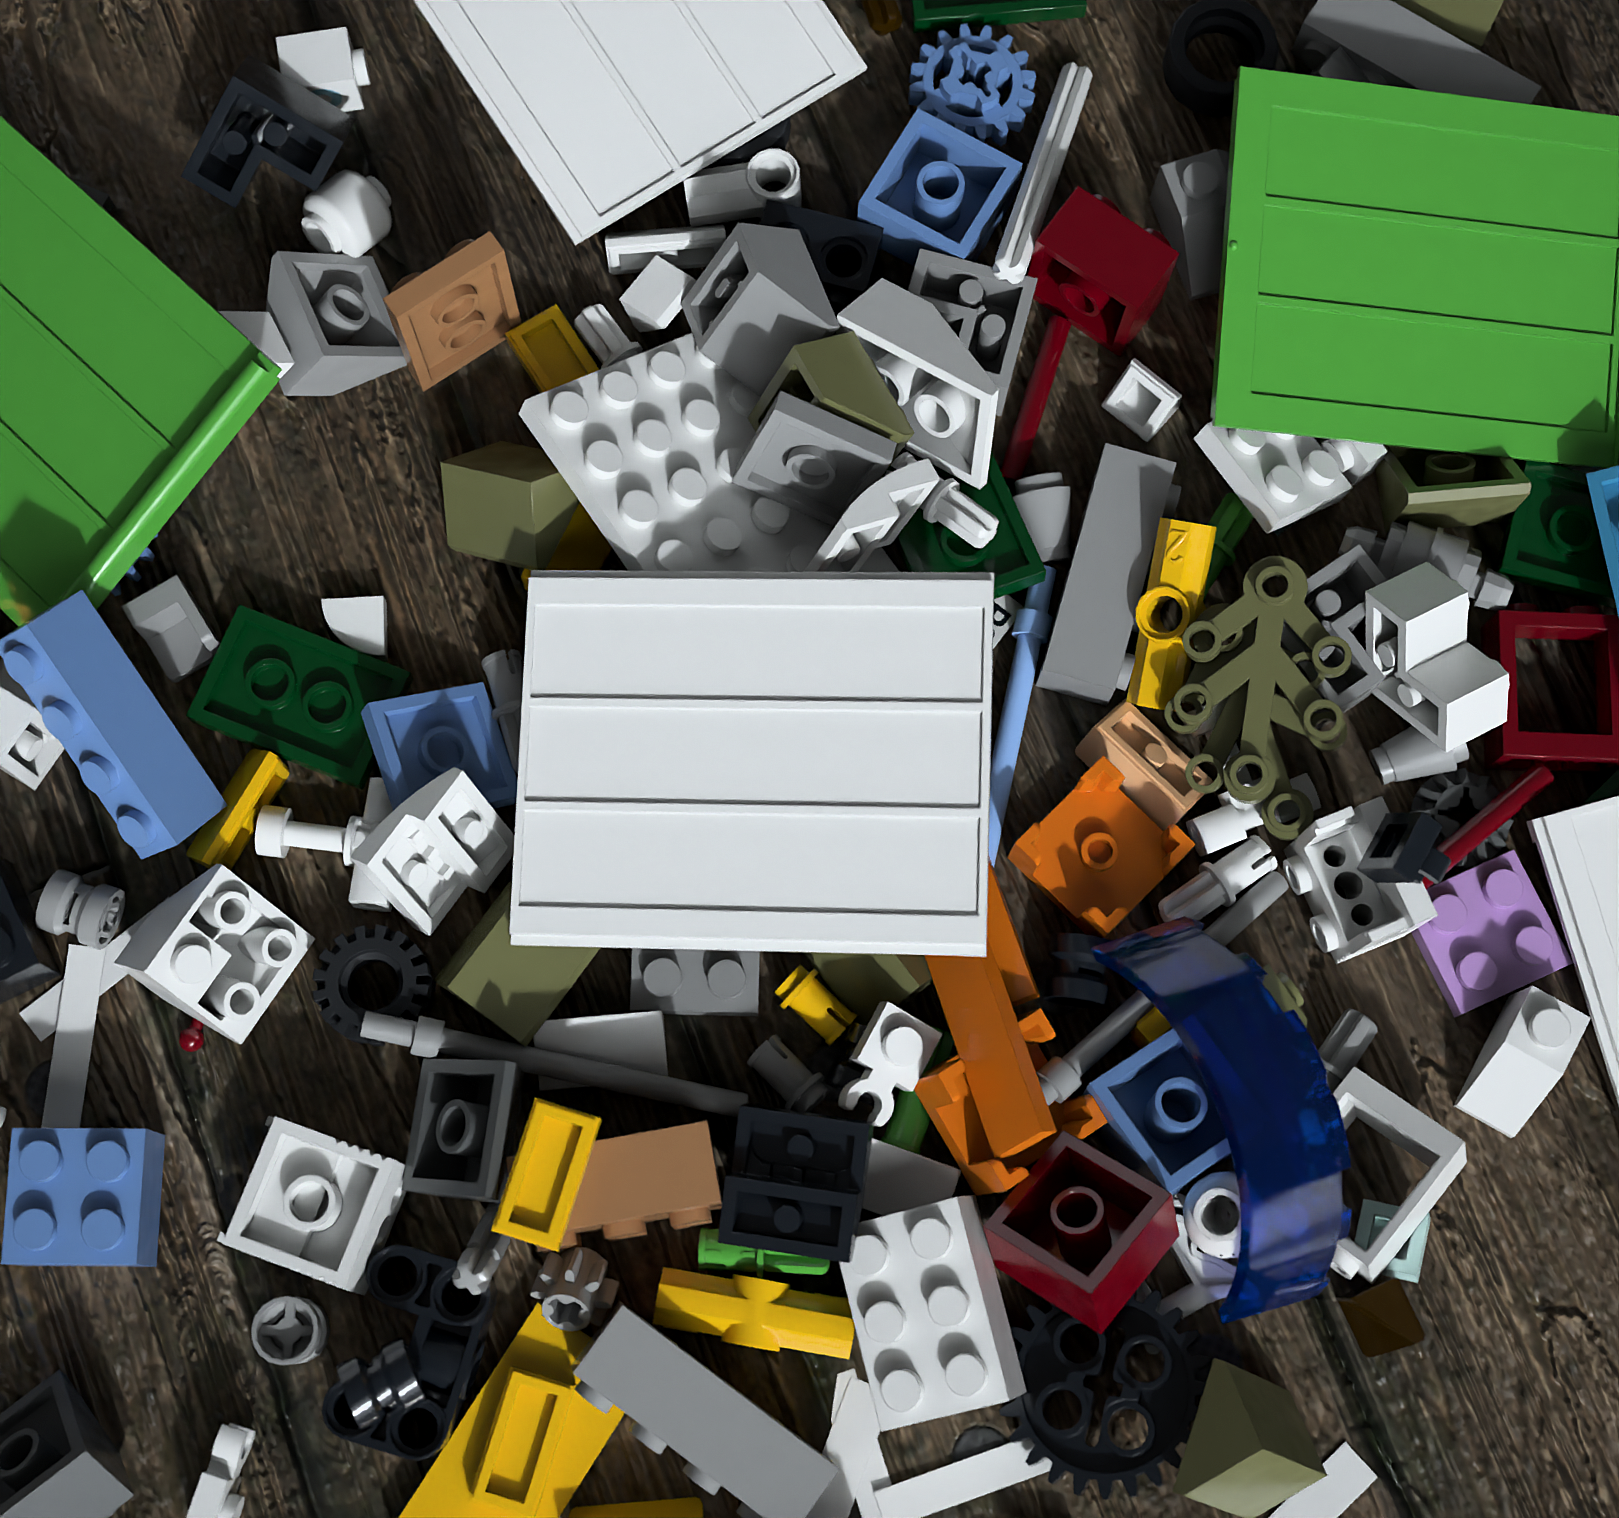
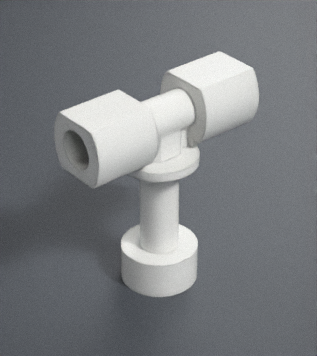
M1229 696L1213 707L1211 716L1202 723L1198 730L1191 733L1193 738L1205 734L1207 740L1209 739ZM1196 709L1187 714L1196 715ZM1236 743L1225 765L1233 755L1240 752ZM1246 765L1242 766L1237 772V780L1243 786L1252 787L1261 781V778L1252 781ZM1307 773L1290 779L1292 789L1301 791L1309 798L1313 811L1321 808L1317 792ZM1227 791L1218 795L1222 805L1221 808L1187 821L1186 826L1190 838L1196 844L1194 847L1199 856L1207 855L1246 839V831L1263 825L1261 811L1265 800L1255 804H1245L1235 800ZM1290 801L1280 803L1275 809V818L1281 824L1300 816L1299 807Z
M370 778L364 816H351L347 828L293 821L291 808L263 805L258 816L255 831V850L257 855L285 858L290 846L343 853L345 866L354 867L348 898L351 905L364 910L391 912L392 904L350 858L369 834L393 812L382 778Z

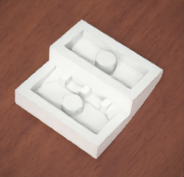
M929 458L908 464L889 473L862 492L846 510L803 572H858L874 549L892 544L940 480Z
M453 767L430 781L401 803L369 834L350 858L414 929L430 936L467 886L483 893L488 890L514 854L515 835L464 771Z

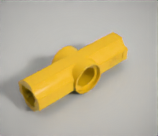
M1160 517L1147 591L1140 598L1136 607V623L1139 627V634L1135 651L1136 659L1130 678L1126 702L1138 706L1165 710L1167 703L1175 697L1181 687L1185 686L1189 678L1192 659L1188 657L1184 650L1183 634L1187 627L1194 623L1198 616L1206 609L1203 599L1217 527ZM1174 598L1182 608V620L1180 625L1171 632L1163 626L1160 619V611L1168 599ZM1191 638L1190 646L1194 649L1193 639Z
M663 1267L656 1298L653 1324L663 1325L664 1328L722 1336V1342L780 1352V1347L844 1359L850 1358L855 1331L848 1298L790 1290V1284L733 1274L732 1279Z

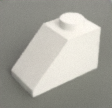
M1533 985L1510 995L1454 1106L1510 1138L1515 1137L1563 1075L1591 1017Z

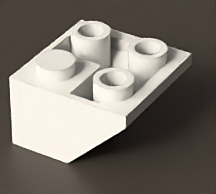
M215 864L154 908L114 963L163 1000L235 1043L242 1044L315 938L224 865Z

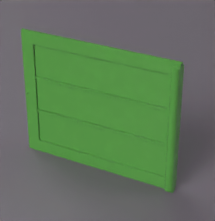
M1240 66L1234 82L1210 414L1212 426L1492 457H1511L1512 459L1603 469L1618 466L1619 116Z
M0 115V609L20 627L46 609L80 590L84 591L97 610L280 380L278 374L282 371V368Z

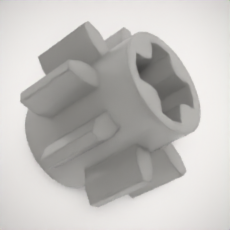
M583 1247L570 1248L564 1251L561 1257L552 1251L549 1252L530 1292L532 1297L544 1300L542 1316L551 1325L565 1331L582 1330L589 1322L596 1326L602 1325L606 1311L612 1307L619 1287L618 1281L606 1278L608 1261L595 1251Z

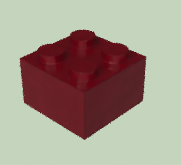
M1077 186L1036 239L1027 276L1038 279L1033 295L1035 301L1057 316L1069 320L1072 326L1118 357H1121L1160 305L1179 252L1173 249L1169 241L1158 231L1151 228H1141L1123 216L1118 207L1105 196L1099 194L1092 195L1080 186Z
M1063 1130L1029 1171L1030 1175L1020 1181L983 1225L996 1268L1099 1334H1102L1180 1236L1173 1197L1170 1192Z

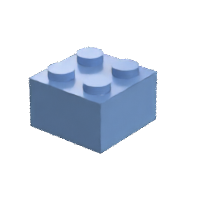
M917 108L858 202L857 221L882 227L881 249L914 267L919 249L976 262L1016 196L1023 163Z
M1192 1015L1090 1082L1081 1095L1090 1094L1108 1123L1096 1131L1118 1162L1170 1192L1172 1197L1255 1142L1263 1134V1120H1271L1195 1015Z
M12 1128L1 1264L18 1266L157 1267L165 1135L149 1129Z

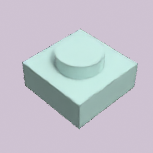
M1363 1199L1354 1242L1367 1250L1400 1206ZM1427 1213L1380 1275L1418 1283L1431 1221L1430 1213Z

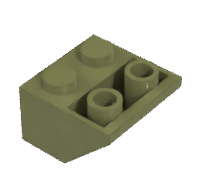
M854 331L794 345L748 416V420L756 432L779 392L783 391L896 442L892 462L915 433L907 421L904 411L898 406L877 371L874 361L867 354Z

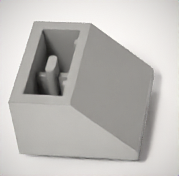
M738 222L681 302L699 351L760 397L794 345L831 337L840 327L798 229Z

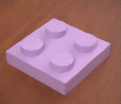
M1514 849L1440 882V884L1429 887L1427 892L1438 916L1411 932L1454 1018L1573 963Z

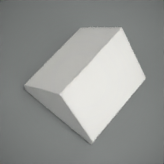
M655 255L620 297V301L633 325L640 332L665 329L682 309L681 302L696 280L658 255Z
M1134 358L1101 406L1148 442L1180 407L1182 395Z

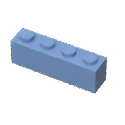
M83 590L51 606L0 639V656L4 660L7 672L23 687L42 715L43 723L47 730L61 742L80 770V775L85 785L99 797L116 822L121 837L134 848L141 860L178 845L228 806Z

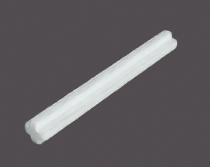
M1070 62L1062 67L995 257L992 271L998 280L1007 279L1012 284H1017L1024 280L1036 239L1039 236L1093 75L1087 66L1078 67L1074 62Z

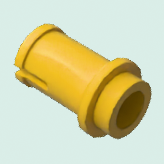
M800 964L775 991L783 1000L779 1006L784 1010L789 1005L830 1046L858 1015L853 1011L851 1012L815 978L819 973L816 969L809 973Z

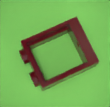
M1515 603L1507 605L1503 610H1498L1481 627V652L1488 658L1496 660L1509 673L1510 686L1508 690L1507 722L1484 733L1485 770L1527 771L1536 762L1546 766L1550 772L1608 775L1619 767V616L1601 614L1600 609L1594 606H1574L1564 609L1562 613L1539 612V606L1535 604ZM1515 638L1593 641L1597 734L1518 731Z

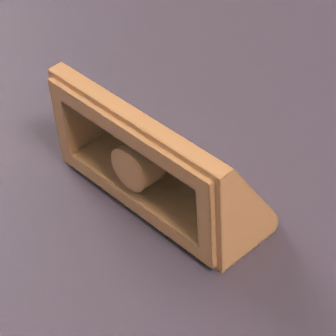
M1126 698L1100 720L1075 748L1076 755L1089 768L1104 755L1125 776V780L1119 789L1163 831L1171 823L1176 825L1205 795L1195 791L1186 780L1185 770L1191 759L1133 704L1126 702ZM1196 766L1193 772L1195 782L1203 786L1212 784L1214 781L1202 769Z

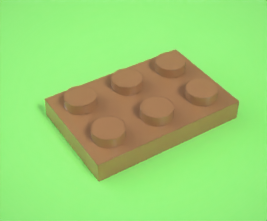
M490 231L476 240L467 239L459 242L448 251L443 261L423 273L416 272L405 276L395 284L389 295L382 298L410 374L423 392L506 340L505 333L522 324L504 249Z

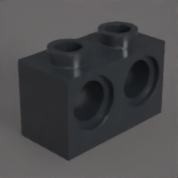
M767 199L760 225L798 229L800 231L834 314L837 317L838 313L872 286L881 255L883 228ZM838 265H847L852 267L857 273L850 277H838L829 270Z

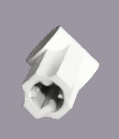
M769 148L760 151L747 163L701 169L683 180L691 227L755 217L761 220L767 199L801 207L802 194L799 166L796 159L790 153L781 149ZM772 181H779L787 185L784 189L777 192H768L762 189L765 184Z

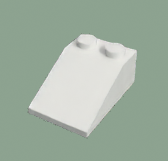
M881 278L837 314V321L840 327L836 331V335L851 331L855 332L865 351L874 361L877 371L898 406L904 411L907 421L915 432L904 446V449L922 459L929 458L933 465L980 490L987 483L999 388L932 303Z

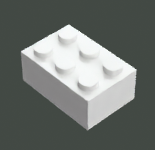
M976 1195L954 1197L860 1222L852 1261L850 1263L839 1262L881 1432L1007 1402L1026 1393Z

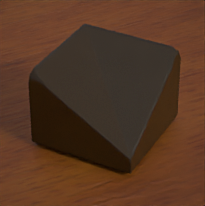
M1395 1277L1379 1278L1373 1285L1368 1283L1336 1298L1362 1353L1366 1357H1376L1425 1340L1424 1336L1426 1334L1399 1279H1395Z

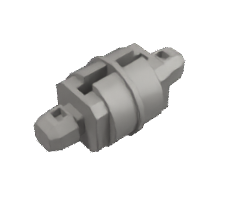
M1392 521L1385 540L1376 537L1377 531L1359 526L1348 527L1338 552L1342 556L1360 544L1387 580L1428 562L1450 579L1459 582L1468 591V597L1475 599L1474 606L1494 611L1506 608L1514 588V583L1501 573L1487 568L1485 573L1477 571L1482 559V551L1469 547V540L1445 533L1443 528L1437 527L1433 529L1409 521L1407 526Z

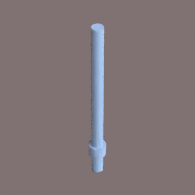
M1044 565L1046 569L1045 581L1028 587L1024 608L1017 610L1012 636L1017 639L990 765L989 857L993 868L1041 644L1048 643L1053 617L1048 614L1057 571L1053 567Z

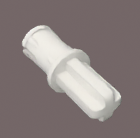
M601 304L586 307L574 321L576 329L602 362L601 369L633 357L643 351L638 342L631 343L606 308Z
M904 452L892 462L891 466L895 469H900L908 464L917 462V460L910 453ZM939 477L940 480L919 506V508L924 510L923 518L930 523L939 521L975 548H983L993 539L997 532L999 523L997 517L960 492V484L953 478L944 480Z
M1251 835L1247 838L1246 842L1214 864L1204 862L1199 867L1200 874L1160 901L1158 907L1161 918L1172 931L1178 933L1183 932L1220 905L1232 906L1236 901V894L1267 872H1272L1277 868L1275 856H1270L1267 859L1263 857L1270 853L1271 849L1259 836Z

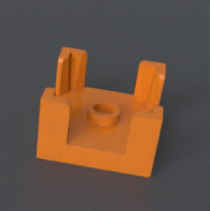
M1104 755L1080 778L1076 787L1039 824L1035 822L1014 843L1007 857L1086 935L1105 938L1196 845L1174 823H1171L1163 831L1119 789L1125 780V776Z
M1041 1008L1016 1016L1036 1072L1048 1062L1038 1044L1056 1037L1054 1029ZM958 1052L923 1073L914 1088L916 1095L976 1196L1007 1191L1028 1177L1030 1174L1025 1167L1039 1159L1063 1130L1081 1140L1108 1123L1095 1099L1090 1094L1070 1099L1068 1097L1062 1103L1053 1101L1048 1107L1057 1132L1010 1158H994L964 1072L965 1063L962 1058H959Z

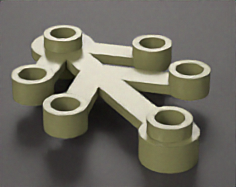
M1269 556L1254 563L1247 571L1243 581L1244 595L1209 622L1197 621L1192 623L1183 634V646L1188 657L1196 662H1209L1218 656L1223 641L1258 618L1253 645L1201 684H1187L1181 687L1174 697V708L1180 720L1190 725H1197L1205 722L1211 716L1215 705L1249 681L1240 752L1228 760L1223 773L1224 784L1228 793L1235 800L1245 804H1255L1265 800L1272 793L1276 783L1275 768L1271 760L1266 757L1275 683L1302 715L1305 731L1313 739L1319 741L1331 740L1339 734L1343 725V713L1340 707L1330 700L1322 699L1281 648L1284 621L1312 651L1313 667L1324 677H1339L1348 670L1352 658L1351 648L1342 638L1331 636L1304 603L1308 591L1306 575L1296 562L1282 556ZM1271 577H1280L1286 581L1288 588L1283 595L1271 597L1263 591L1264 582ZM1203 631L1210 633L1214 637L1215 642L1209 651L1197 652L1192 649L1190 641L1194 634ZM1329 646L1339 648L1344 654L1343 663L1335 668L1324 666L1319 660V654L1324 648ZM1199 694L1204 697L1206 706L1200 714L1189 715L1182 710L1181 704L1187 695ZM1325 709L1334 714L1336 724L1332 729L1318 731L1312 726L1310 718L1317 710ZM1246 764L1256 765L1262 772L1261 781L1252 787L1240 784L1237 780V772L1242 766Z
M1221 603L1210 606L1198 616L1195 622H1209L1231 604ZM1252 621L1236 632L1233 642L1228 645H1222L1221 651L1216 658L1209 662H1196L1185 685L1201 684L1253 645L1256 635L1254 622ZM1198 632L1192 637L1193 644L1198 652H1207L1214 645L1212 635L1208 632ZM1282 648L1295 665L1303 661L1312 662V652L1295 654ZM1319 657L1320 662L1325 666L1323 660ZM1318 674V677L1310 684L1317 690L1323 684L1325 677ZM1249 681L1230 694L1202 753L1193 757L1186 766V780L1199 793H1212L1218 790L1224 782L1223 767L1243 729ZM1274 693L1271 721L1309 738L1311 744L1320 751L1332 752L1343 746L1347 738V725L1344 719L1339 738L1333 743H1322L1307 734L1303 724V717L1290 700ZM1189 694L1183 699L1182 703L1193 705L1196 708L1197 715L1203 711L1202 704L1205 699L1199 694ZM1174 697L1167 703L1164 712L1165 720L1173 731L1179 734H1190L1200 728L1202 723L1186 726L1176 724L1172 716L1175 709ZM1314 712L1310 718V722L1315 729L1323 721L1329 720L1336 723V718L1332 712H1322L1319 714ZM1269 727L1266 757L1271 760L1275 768L1276 783L1272 793L1263 803L1261 811L1262 820L1266 829L1276 838L1294 840L1313 823V806L1304 793L1292 789L1271 727ZM1203 762H1209L1217 768L1215 781L1206 786L1197 784L1193 778L1194 769ZM1258 768L1259 773H1260V776H1261V779H1262V772H1261V770ZM1285 801L1295 803L1300 809L1299 819L1291 825H1283L1275 818L1276 807Z

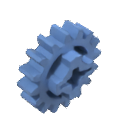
M961 24L959 38L952 39L944 30L938 32L936 48L923 44L920 48L919 63H912L909 79L911 83L908 96L909 105L917 106V108L983 143L985 138L992 137L998 145L1006 144L1008 128L1020 132L1023 129L1025 113H1031L1035 93L1031 91L1034 89L1036 73L1035 71L1026 70L1028 53L1020 51L1012 54L1010 50L1013 37L1009 34L1001 38L999 42L991 40V26L987 25L982 29L980 36H971V31L967 24ZM943 70L945 78L940 80L939 88L934 90L933 82L939 72ZM1009 86L1010 96L1001 107L999 99L1003 96L1004 88Z

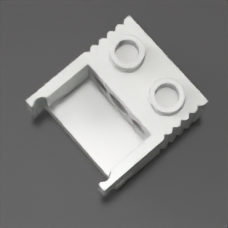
M1382 796L1360 804L1355 809H1352L1350 806L1315 820L1297 839L1283 850L1287 857L1283 861L1286 878L1297 895L1304 894L1314 917H1311L1309 921L1313 937L1324 953L1331 952L1336 964L1404 937L1438 916L1423 882L1421 884L1414 882L1375 883L1357 870L1385 814L1390 813ZM1334 884L1344 890L1346 899L1336 893Z
M268 1116L265 1125L270 1127L266 1139L227 1233L220 1231L217 1241L317 1280L324 1281L325 1283L335 1285L338 1288L365 1295L368 1289L366 1279L368 1265L374 1255L384 1248L406 1191L402 1190L406 1165L276 1116Z

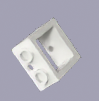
M1354 1066L1296 1140L1305 1136L1321 1137L1326 1140L1329 1152L1354 1119L1358 1117L1430 1167V1169L1367 1250L1356 1244L1296 1199L1294 1206L1275 1205V1218L1277 1220L1275 1226L1293 1239H1297L1303 1233L1322 1247L1318 1253L1319 1256L1336 1272L1348 1279H1352L1355 1273H1357L1373 1285L1465 1166L1467 1158L1465 1141ZM1309 1156L1302 1162L1301 1169L1306 1173L1312 1174L1325 1157ZM1295 1185L1296 1194L1299 1191V1188Z

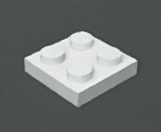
M1210 422L1193 438L1267 534L1340 502L1353 488L1340 471L1335 459L1323 450L1314 437L1214 427L1212 422Z

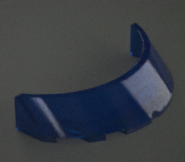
M1184 916L1092 947L1091 950L1095 961L1109 967L1132 983L1166 1018L1196 1063L1221 1118L1235 1168L1241 1218L1238 1263L1230 1290L1218 1310L1222 1324L1310 1299L1319 1295L1328 1285L1331 1279L1326 1274L1332 1263L1337 1242L1348 1237L1352 1209L1342 1204L1341 1171L1351 1167L1340 1107L1337 1098L1332 1094L1328 1086L1327 1070L1311 1036L1295 1009L1283 1012L1271 993L1263 985L1267 972L1249 954L1244 952L1234 955L1220 942L1202 931L1204 923Z

